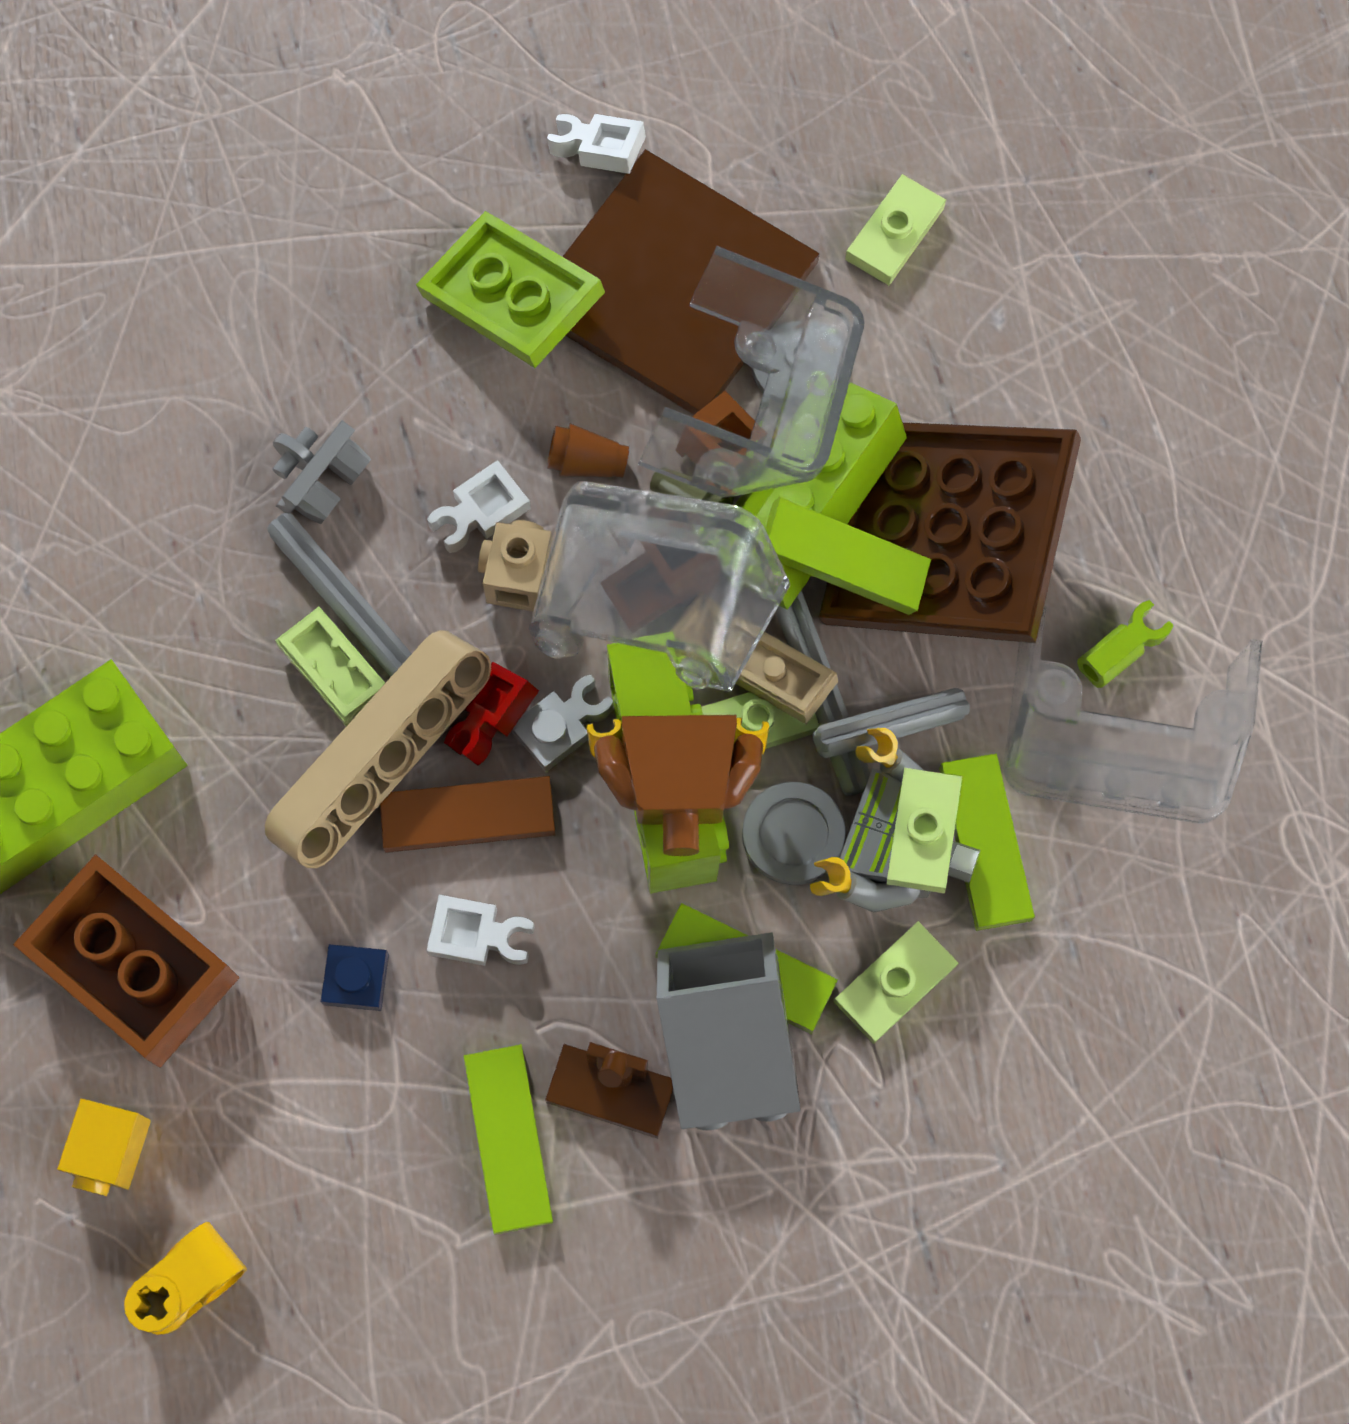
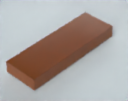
M550 776L390 792L380 804L383 849L385 853L556 836Z

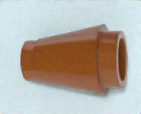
M569 423L568 428L555 426L549 450L547 469L560 471L559 477L615 476L623 478L628 461L629 446L621 445L616 441Z

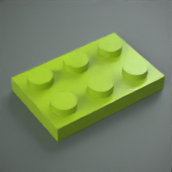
M487 211L469 227L416 284L423 298L534 368L543 361L605 293L599 278Z

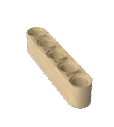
M439 630L429 635L273 807L265 822V835L268 840L306 868H318L330 861L483 689L491 673V661L488 655L449 631Z

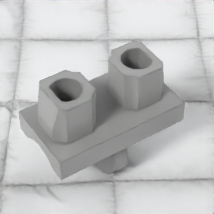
M341 420L315 455L309 449L317 440L318 435L308 427H305L296 439L283 433L276 437L273 441V446L282 457L273 467V471L281 478L286 479L295 467L302 470L276 507L284 513L290 514L296 509L303 516L319 524L323 523L341 498L317 481V479L328 467L348 484L352 485L371 461L370 457L359 445L350 439L355 431L351 426Z

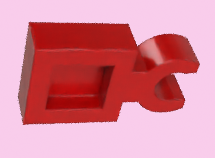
M492 662L491 673L487 683L464 709L469 713L465 721L457 723L450 729L444 743L459 755L463 754L479 766L488 757L492 748V738L498 731L508 737L539 690L528 680Z

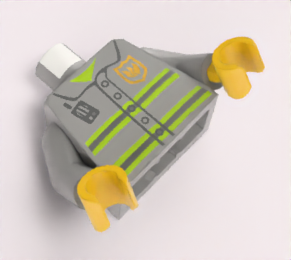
M887 728L867 729L868 734L874 736L877 740L878 750L876 753L868 746H857L856 757L864 763L880 762V770L874 768L871 770L840 858L830 857L814 862V866L826 870L829 875V883L818 881L810 884V890L816 896L836 893L840 899L871 912L910 905L917 898H928L930 891L887 885L904 768L923 770L908 755L898 749V741L895 734ZM953 841L948 876L970 882L980 850Z

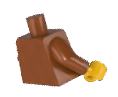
M737 715L622 716V724L620 719H614V729L610 732L598 733L594 730L593 723L587 725L590 752L596 758L599 774L619 804L629 810H635L639 824H662L664 854L669 856H691L699 853V824L721 823L724 809L739 805L759 774L762 754H764L767 744L769 723L763 721L760 730L749 731L741 726L742 718H737Z

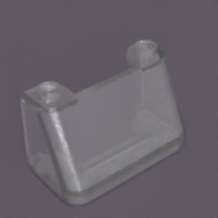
M587 481L577 482L573 484L561 505L529 630L534 638L535 646L542 653L552 658L560 659L563 656L573 657L578 655L584 644L583 636L665 652L676 668V675L685 684L696 689L710 687L731 692L791 584L766 529L759 519L741 507Z

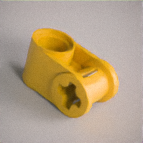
M205 1222L184 1236L161 1261L133 1283L128 1289L124 1300L125 1314L129 1322L139 1330L156 1335L170 1334L179 1329L202 1307L226 1292L243 1276L247 1268L211 1223ZM152 1292L162 1296L170 1295L163 1303L164 1308L168 1312L164 1318L145 1315L151 1308V1303L147 1297Z

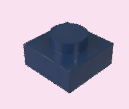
M329 944L320 1002L324 1006L381 1011L389 959L388 951L384 949Z

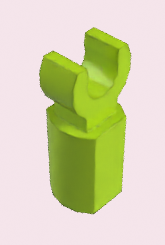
M1151 600L1142 602L1135 608L1128 621V626L1120 624L1078 658L1079 670L1095 687L1103 688L1144 654V646L1153 647L1160 645L1170 634L1174 626L1170 621L1156 630L1145 626L1143 618L1154 606Z

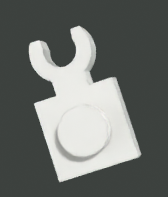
M561 114L557 115L556 123L558 134L562 136L549 134L547 142L550 154L555 157L567 158L579 154L581 166L630 174L646 136L644 122L594 114L591 123L584 124L573 115Z
M497 460L453 490L454 498L459 505L456 507H440L434 510L427 520L429 528L433 532L445 524H452L457 527L456 532L444 540L446 550L449 553H454L467 544L470 532L478 528L483 536L488 539L494 534L496 522L509 524L531 509L530 500Z
M592 675L584 676L575 683L571 698L566 702H563L554 691L524 713L511 731L545 773L588 740L587 729L582 724L586 721H601L614 708L613 700L609 696L597 705H589L583 700L585 694L595 687V679Z
M439 895L427 953L430 956L485 966L488 951L494 950L499 951L501 957L509 963L516 965L526 964L529 957L528 952L512 949L508 945V940L516 932L533 934L535 926L531 920L524 917H512L503 923L495 922L497 914L496 905Z

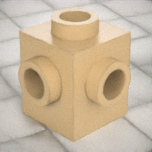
M516 520L512 524L496 522L492 541H483L478 562V572L485 573L482 584L487 604L541 613L547 584L556 586L561 566V553L554 552L551 531L544 530L542 526L525 520Z

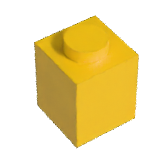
M80 1098L57 1170L75 1176L72 1187L106 1197L108 1196L110 1186L129 1190L151 1120L136 1112Z

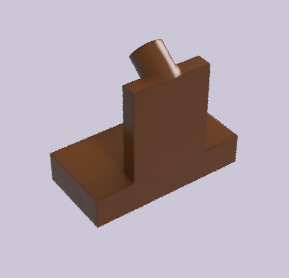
M592 1042L589 1043L587 1051L563 1044L545 1101L548 1104L658 1139L673 1093V1084L671 1077L649 1071L648 1060Z

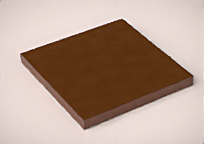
M645 149L634 163L630 174L626 173L563 255L565 259L599 278L605 290V293L565 336L695 415L725 391L752 354L761 336L768 327L774 324L817 265L820 253Z
M902 422L907 436L906 440L847 525L931 559L918 611L908 615L827 582L819 613L820 620L825 625L1036 643L1081 442L1078 431L1075 429Z

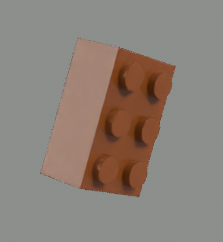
M96 854L13 944L139 1054L159 1068L164 1065L240 978L226 963Z

